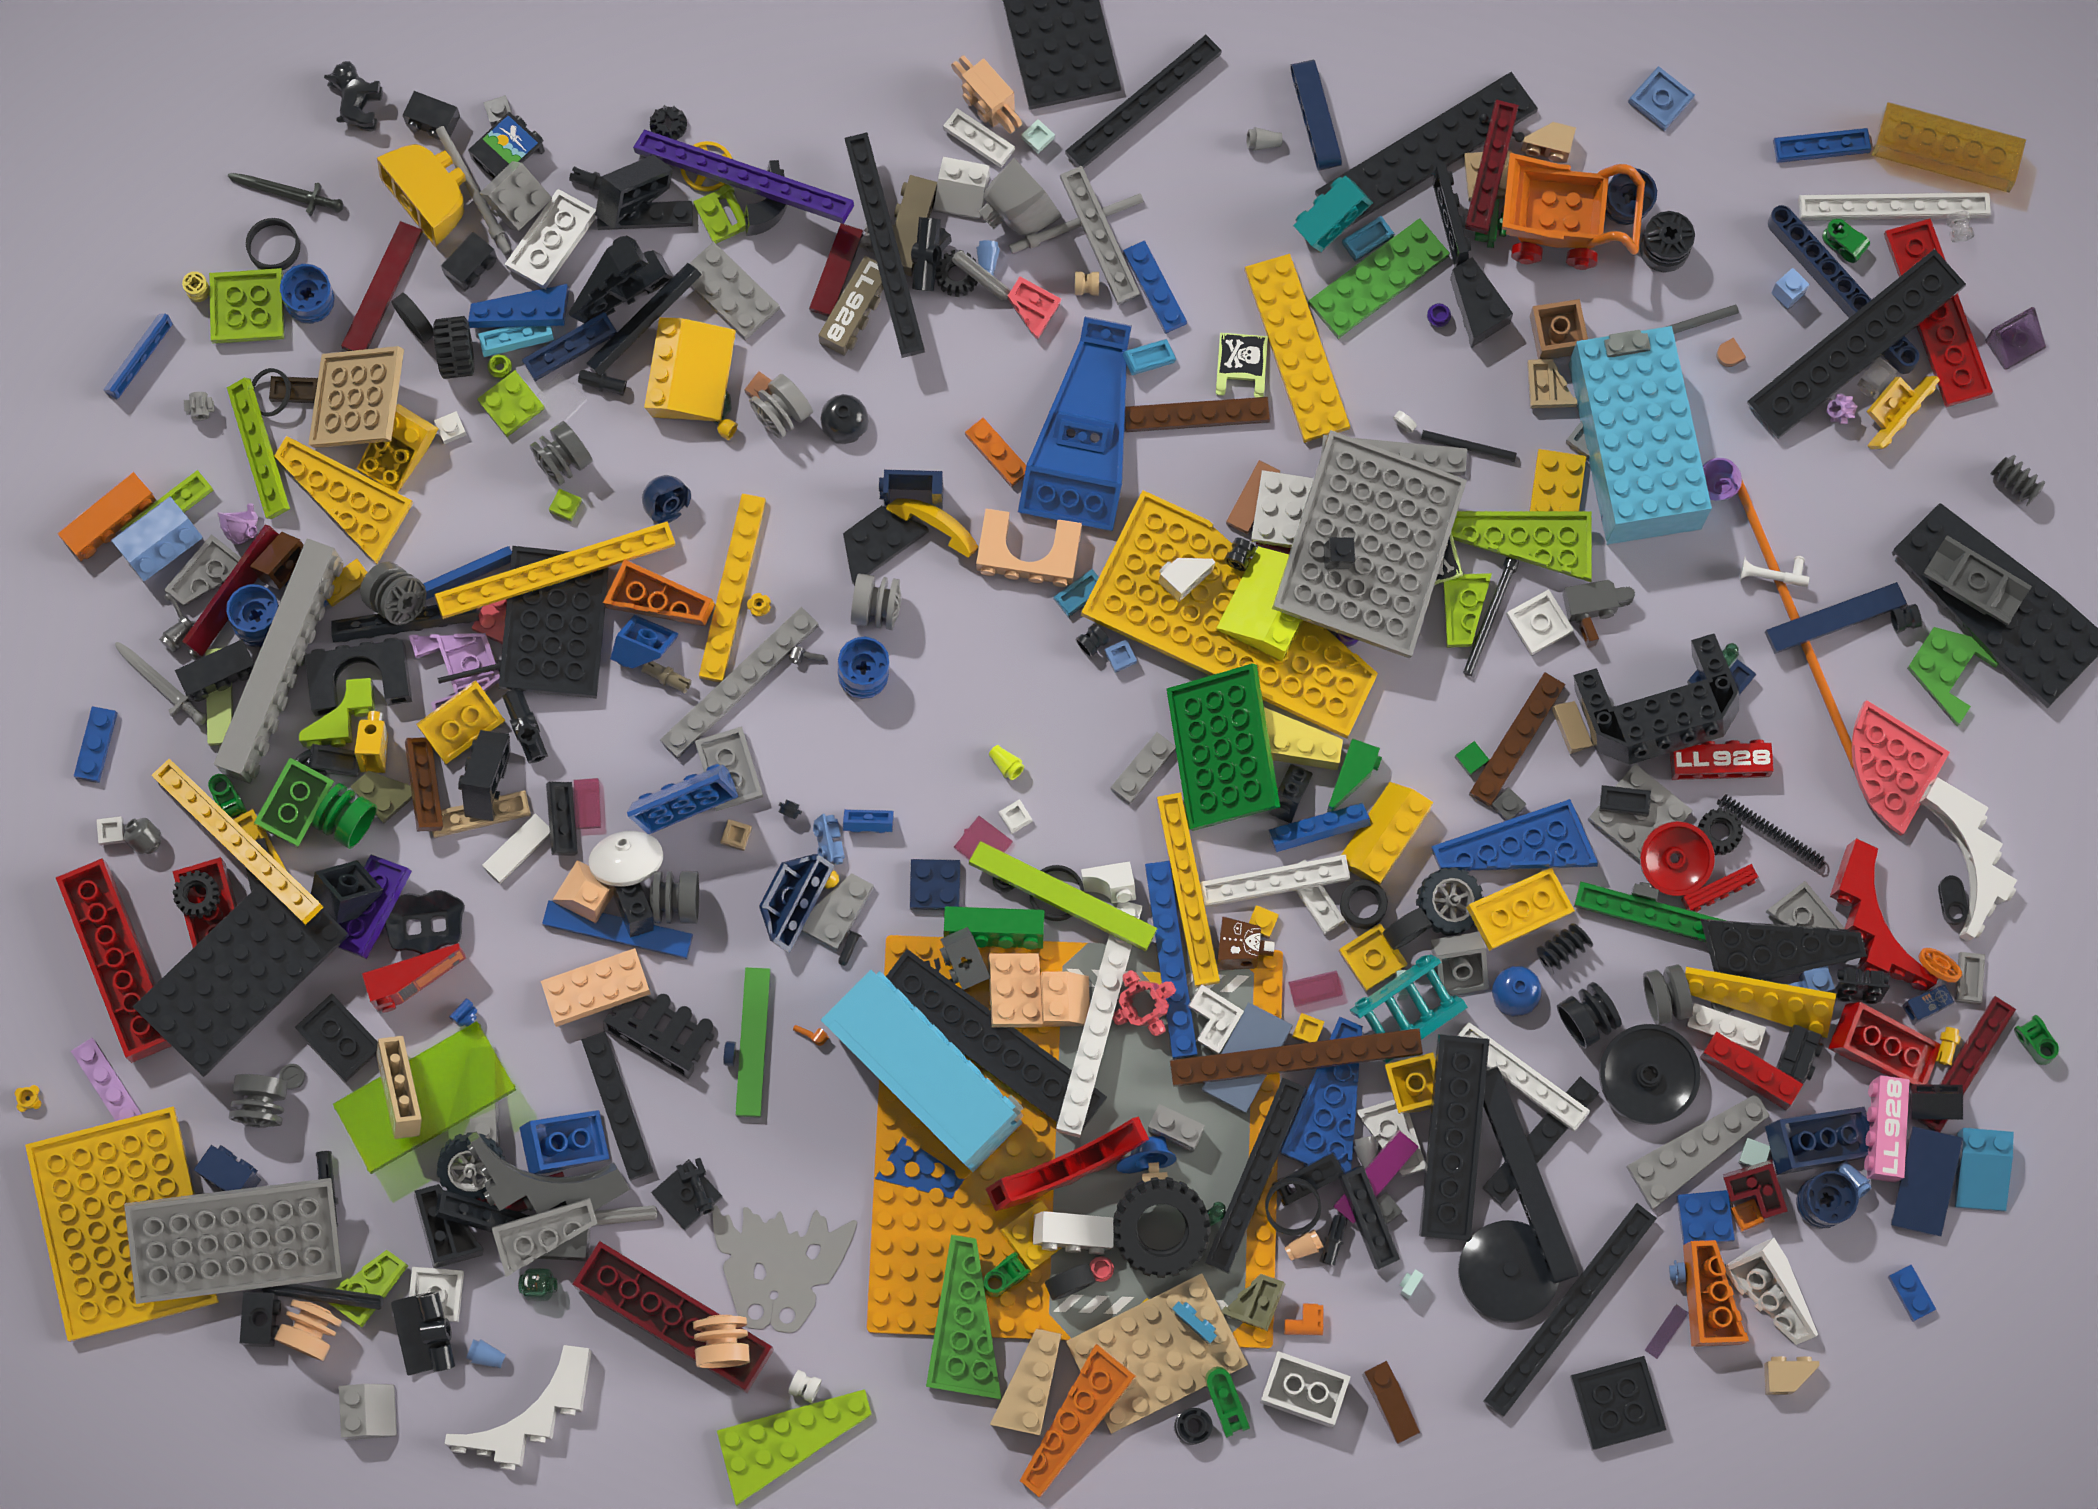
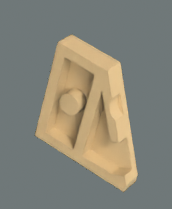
M1553 359L1528 360L1530 408L1577 407V399L1572 396L1565 379L1558 373V368Z

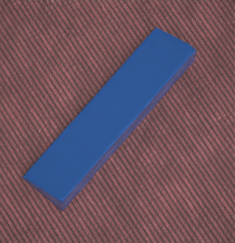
M166 313L159 314L108 382L104 388L105 393L115 399L120 398L172 327L173 323L169 315Z

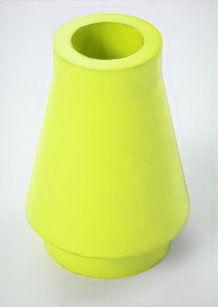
M996 745L990 750L989 756L1005 778L1014 780L1023 772L1025 766L1020 758L1006 751L1000 745Z

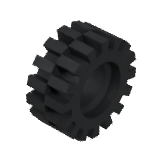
M952 250L950 255L945 253L944 258H941L939 265L936 266L937 284L941 286L943 292L947 291V295L951 296L952 293H955V297H960L959 294L963 293V296L968 295L967 291L972 292L974 290V285L977 286L978 282L969 274H966V277L961 281H954L948 276L949 270L957 266L952 261L955 250Z
M1723 808L1710 810L1709 813L1702 817L1698 828L1711 841L1715 855L1718 853L1726 855L1727 852H1732L1743 837L1741 819L1737 820L1738 815L1736 813L1732 815L1729 809H1726V811H1723ZM1716 823L1726 825L1729 830L1728 838L1725 840L1713 838L1710 832L1711 826Z
M190 871L187 872V876L184 877L182 875L179 877L181 881L179 883L176 882L174 885L176 889L173 890L175 897L173 900L183 914L189 915L190 918L195 919V917L201 919L203 915L210 916L212 910L216 911L217 903L220 904L221 901L219 898L221 891L211 876L205 872L195 871V873H191ZM194 886H202L206 890L205 899L197 904L191 903L188 900L189 890Z

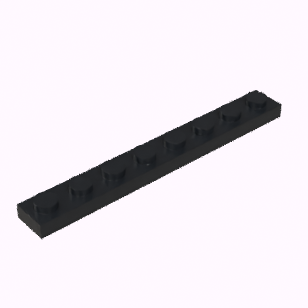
M1205 34L1065 150V155L1077 167L1082 166L1084 169L1219 57L1222 50Z
M1282 1078L1207 1256L1206 1265L1229 1274L1306 1087Z

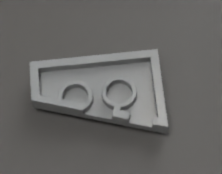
M211 534L164 591L170 593L172 598L182 606H186L224 583L241 557Z

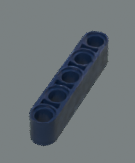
M1312 59L1291 64V75L1317 170L1342 166L1341 153L1316 62Z

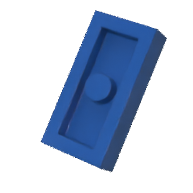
M844 809L843 831L854 833L861 831L876 833L892 832L894 811Z
M1912 1264L1888 1276L1912 1322L1936 1310Z

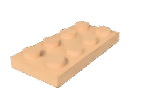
M635 948L541 981L556 1027L651 994Z

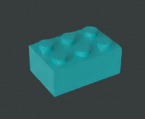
M1346 175L1343 178H1337L1330 187L1332 189L1325 195H1319L1313 202L1314 206L1308 212L1305 210L1300 213L1295 219L1297 222L1293 226L1312 247L1320 252L1328 247L1373 204L1355 182Z

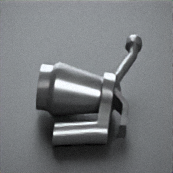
M166 593L164 597L173 604L179 616V622L164 631L159 640L167 649L174 652L176 649L181 648L183 639L196 621H190L184 617L176 600L172 598L170 593ZM189 649L188 654L195 659L197 655Z

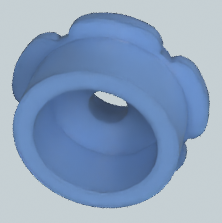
M1674 1260V1265L1669 1266L1670 1281H1675L1676 1285H1679V1283L1686 1282L1685 1263Z

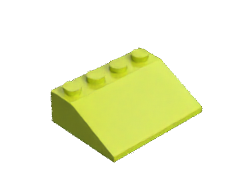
M1258 546L1216 630L1282 661L1303 620L1272 609L1289 554Z

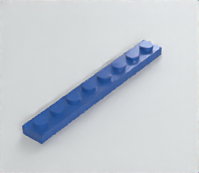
M1170 861L1145 864L1153 926L1157 928L1155 940L1161 983L1172 982L1176 988V992L1169 998H1166L1169 1004L1166 1018L1172 1059L1197 1056L1192 1013L1188 1007L1190 999Z

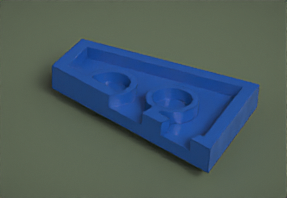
M904 1137L901 1138L887 1161L893 1163L894 1173L890 1176H884L879 1171L875 1177L878 1180L905 1187H914L917 1190L928 1193L933 1188H940L944 1193V1197L951 1199L964 1181V1179H959L955 1175V1170L921 1148L917 1152H913L910 1146H906L907 1139ZM915 1162L919 1165L920 1172L916 1177L906 1175L905 1166L907 1163ZM934 1163H941L945 1168V1173L941 1178L931 1176L935 1168Z

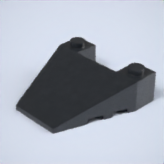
M627 235L618 237L613 241V245L604 252L568 312L570 317L586 323L603 312L607 316L616 312L614 307L624 302H627L628 305L636 301L634 297L647 291L648 295L655 292L673 277L663 256L654 250L643 253L636 240Z

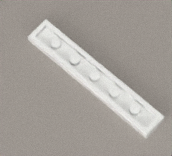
M1340 855L1200 882L1204 906L1211 907L1349 881L1350 875L1346 855Z
M1468 1022L1458 1036L1490 1039L1487 1068L1497 1066L1505 1082L1575 1132L1590 1113V1110Z

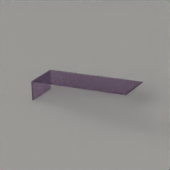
M1676 1304L1645 1351L1658 1359L1689 1313Z

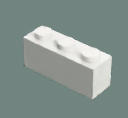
M1046 1211L1034 1214L1033 1245L1042 1246V1250L1053 1251L1057 1250V1247H1063L1066 1252L1078 1253L1081 1252V1249L1089 1250V1254L1102 1255L1105 1250L1113 1248L1112 1217Z

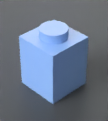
M1792 268L1775 283L1771 294L1789 309L1805 295L1810 284Z

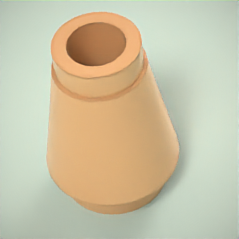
M1313 1229L1301 1234L1284 1248L1292 1261L1318 1253L1319 1249L1323 1248L1324 1245L1316 1230Z

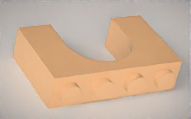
M985 509L976 562L977 571H981V574L987 576L1001 574L1013 580H1017L1019 577L1027 578L1033 583L1053 582V585L1058 587H1066L1073 583L1082 523L1058 520L1054 544L1049 554L1041 560L1025 562L1014 557L1006 545L1010 512Z

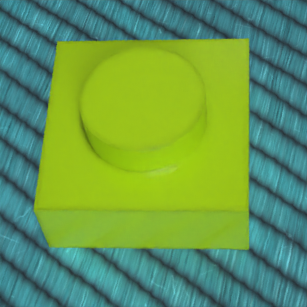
M559 488L549 507V512L571 522L582 499Z

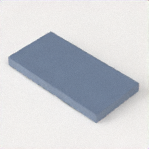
M1248 1002L1221 1054L1283 1046L1293 1025ZM1267 1075L1208 1082L1204 1084L1202 1091L1246 1114Z

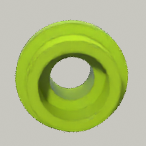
M498 354L490 358L487 368L493 377L504 378L511 372L512 364L507 356ZM498 364H503L504 368L502 370H497L496 366Z

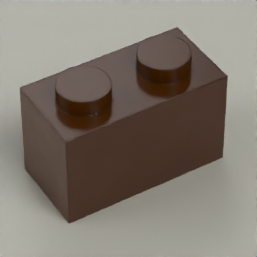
M281 532L250 567L261 582L280 590L291 578L304 544L300 539Z

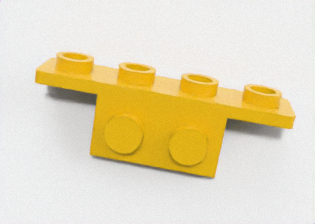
M1926 376L1912 390L1901 377H1895L1866 411L1881 428L1867 446L1870 449L1886 448L1892 442L1891 438L1895 433L1905 427L1906 420L1910 415L1920 409L1921 402L1935 391V386L1940 379L1937 376Z

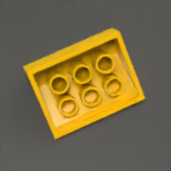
M659 317L644 405L648 413L653 418L721 421L736 331L683 318Z

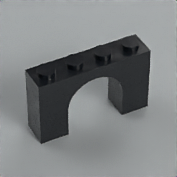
M387 638L384 642L375 644L372 641H366L355 647L340 645L335 647V650L314 649L311 653L304 654L311 711L315 717L327 715L339 706L337 680L345 668L355 663H369L381 671L384 698L388 706L412 702L406 647L402 639Z

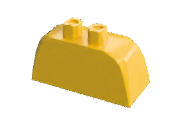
M418 144L403 146L377 157L381 181L417 226L422 229L434 247L438 246L456 227L464 214L463 195L459 189V186L466 181L463 171L457 167L448 173L445 168L453 164V161L446 150L434 155L430 150Z

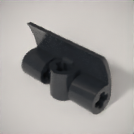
M439 1291L392 1301L391 1307L407 1375L410 1376L429 1370L438 1372L455 1367L450 1344L452 1338L449 1320L444 1317Z

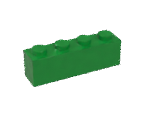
M945 906L944 937L968 927L979 948L1001 947L1008 949L1012 947L1043 949L1044 910Z

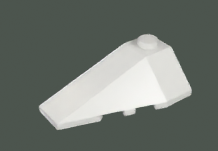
M1775 1238L1752 1247L1725 1265L1726 1273L1735 1288L1742 1295L1745 1293L1756 1303L1755 1307L1760 1312L1762 1310L1773 1319V1324L1794 1344L1798 1345L1818 1335L1788 1259Z

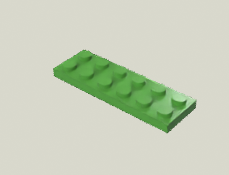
M1419 218L1312 297L1308 304L1339 339L1448 258L1450 253Z

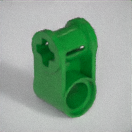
M1836 218L1830 221L1822 234L1824 243L1850 263H1856L1870 246V241L1864 234L1855 230L1842 219Z
M220 773L213 775L208 782V787L216 804L231 818L241 813H246L247 809L229 778ZM219 782H226L227 787L224 791L217 792L215 790Z
M2038 1015L2032 1016L2031 1020L2021 1027L2019 1025L2014 1027L2018 1040L2026 1047L2036 1063L2040 1065L2050 1064L2058 1055V1043ZM2040 1047H2047L2051 1052V1056L2043 1055Z
M1017 1252L1006 1257L998 1266L985 1275L983 1284L985 1293L988 1296L998 1297L1009 1288L1020 1283L1031 1274V1270L1026 1269L1018 1259L1019 1254ZM992 1278H997L1001 1281L1002 1286L999 1289H991L988 1286V1281Z

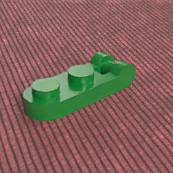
M1223 1367L1211 1368L1206 1374L1205 1382L1225 1437L1233 1436V1432L1241 1429L1242 1431L1250 1429L1231 1375ZM1236 1415L1238 1420L1229 1423L1228 1418Z

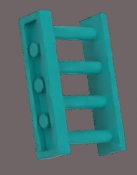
M1430 954L1420 957L1414 966L1369 997L1359 999L1355 1006L1350 1009V1012L1359 1019L1365 1016L1375 1034L1386 1033L1373 1012V1009L1385 1002L1400 1027L1399 1031L1419 1028L1422 1040L1467 1009L1468 1006L1462 998L1448 994L1434 970L1441 961ZM1424 974L1441 1000L1440 1005L1433 1010H1429L1413 983ZM1404 988L1421 1014L1420 1019L1413 1024H1409L1393 997ZM1386 1059V1060H1382V1061H1384L1385 1063H1388V1062H1390V1061L1393 1060V1059Z

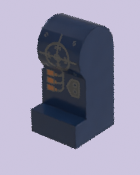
M1942 985L1930 992L1906 1001L1902 1007L1912 1025H1915L1954 1003V1000L1946 985Z

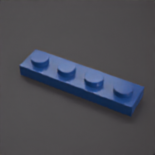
M1145 240L1124 249L1123 254L1164 333L1167 334L1186 325L1187 320Z
M1363 803L1282 825L1268 831L1275 851L1280 852L1370 826L1371 824Z

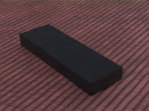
M549 781L546 783L551 854L575 856L578 854L572 782Z

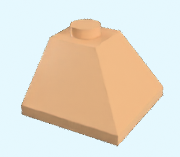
M577 860L554 896L553 902L596 923L614 895L613 886L598 881L592 875L590 867Z

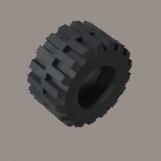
M465 316L435 319L433 334L440 375L443 379L473 376L475 364L468 320Z

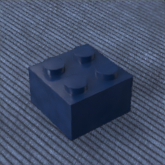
M210 1145L194 1168V1171L222 1191L254 1188L261 1181L256 1175L258 1170L242 1158L237 1162L236 1159L238 1157L222 1145L218 1149Z

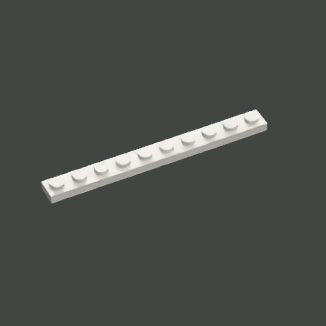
M1119 902L1117 904L1118 909L1140 919L1142 905L1131 902ZM1111 934L1108 937L1056 1127V1132L1080 1138L1123 982L1122 975L1125 974L1132 948L1131 944Z

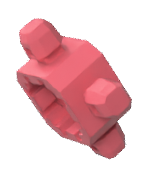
M1133 970L1126 972L1122 975L1123 982L1129 988L1120 994L1119 1003L1122 1008L1114 1012L1112 1018L1116 1025H1123L1130 1022L1137 1026L1149 1025L1148 1029L1152 1035L1159 1036L1165 1032V1025L1159 1018L1168 1012L1169 1004L1166 998H1169L1176 992L1174 984L1172 982H1164L1158 985V983L1151 981H1140L1141 979ZM1146 989L1150 990V995L1156 1002L1154 1004L1156 1008L1153 1009V1012L1142 1018L1137 1015L1138 1012L1132 1005V998Z

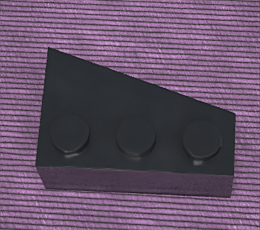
M651 155L603 175L600 181L595 216L615 230L620 226L619 221L627 215L630 217L636 214L635 209L643 203L650 204L670 189L673 169L655 155Z
M1473 257L1453 268L1450 281L1458 307H1460L1463 324L1469 337V344L1472 348L1509 325L1513 312Z
M480 730L478 738L472 742L471 757L466 759L465 774L459 778L458 789L462 790L465 817L494 821L493 801L494 799L499 800L500 791L496 790L500 779L505 777L511 752L509 734Z
M440 1184L414 1191V1199L433 1268L483 1256L484 1249L477 1242L467 1225L435 1216L438 1193L443 1190Z

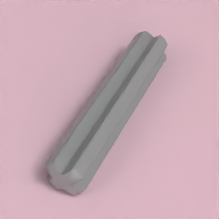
M963 251L954 254L952 258L953 263L1000 300L1008 299V294L1011 290Z
M654 1205L594 1211L597 1220L596 1225L657 1219V1208Z

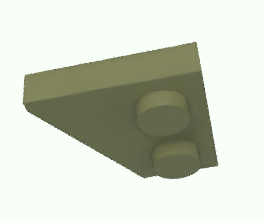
M367 771L350 786L358 797L363 796L377 805L376 816L383 824L412 800L410 785L372 771Z
M1260 1274L1252 1281L1248 1288L1243 1289L1237 1295L1238 1298L1228 1307L1225 1306L1221 1312L1224 1316L1267 1331L1286 1284L1283 1281Z

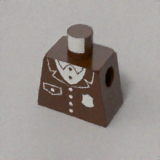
M1222 917L1217 969H1255L1258 964V955H1274L1275 942L1260 940L1261 927L1258 925Z

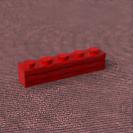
M1750 864L1684 896L1681 901L1686 910L1698 912L1702 910V906L1706 905L1708 907L1714 904V900L1718 898L1723 900L1729 896V893H1737L1742 890L1743 886L1747 885L1749 887L1755 884V880L1759 876L1753 865Z

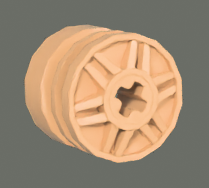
M293 1299L291 1306L299 1310L300 1313L298 1315L287 1311L286 1315L295 1323L293 1326L281 1324L274 1340L305 1355L324 1361L330 1345L321 1338L323 1334L335 1336L336 1332L327 1328V1325L331 1324L340 1327L342 1321L325 1308L311 1302Z
M715 1315L693 1322L694 1330L705 1331L695 1334L694 1339L706 1342L705 1346L695 1349L696 1366L699 1368H723L750 1363L749 1345L737 1343V1339L748 1336V1331L736 1329L746 1326L747 1318L732 1315Z

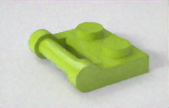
M728 184L713 193L693 201L694 207L711 241H714L716 244L746 231L744 213L734 195L735 190L733 186ZM726 198L737 220V223L732 226L719 202Z

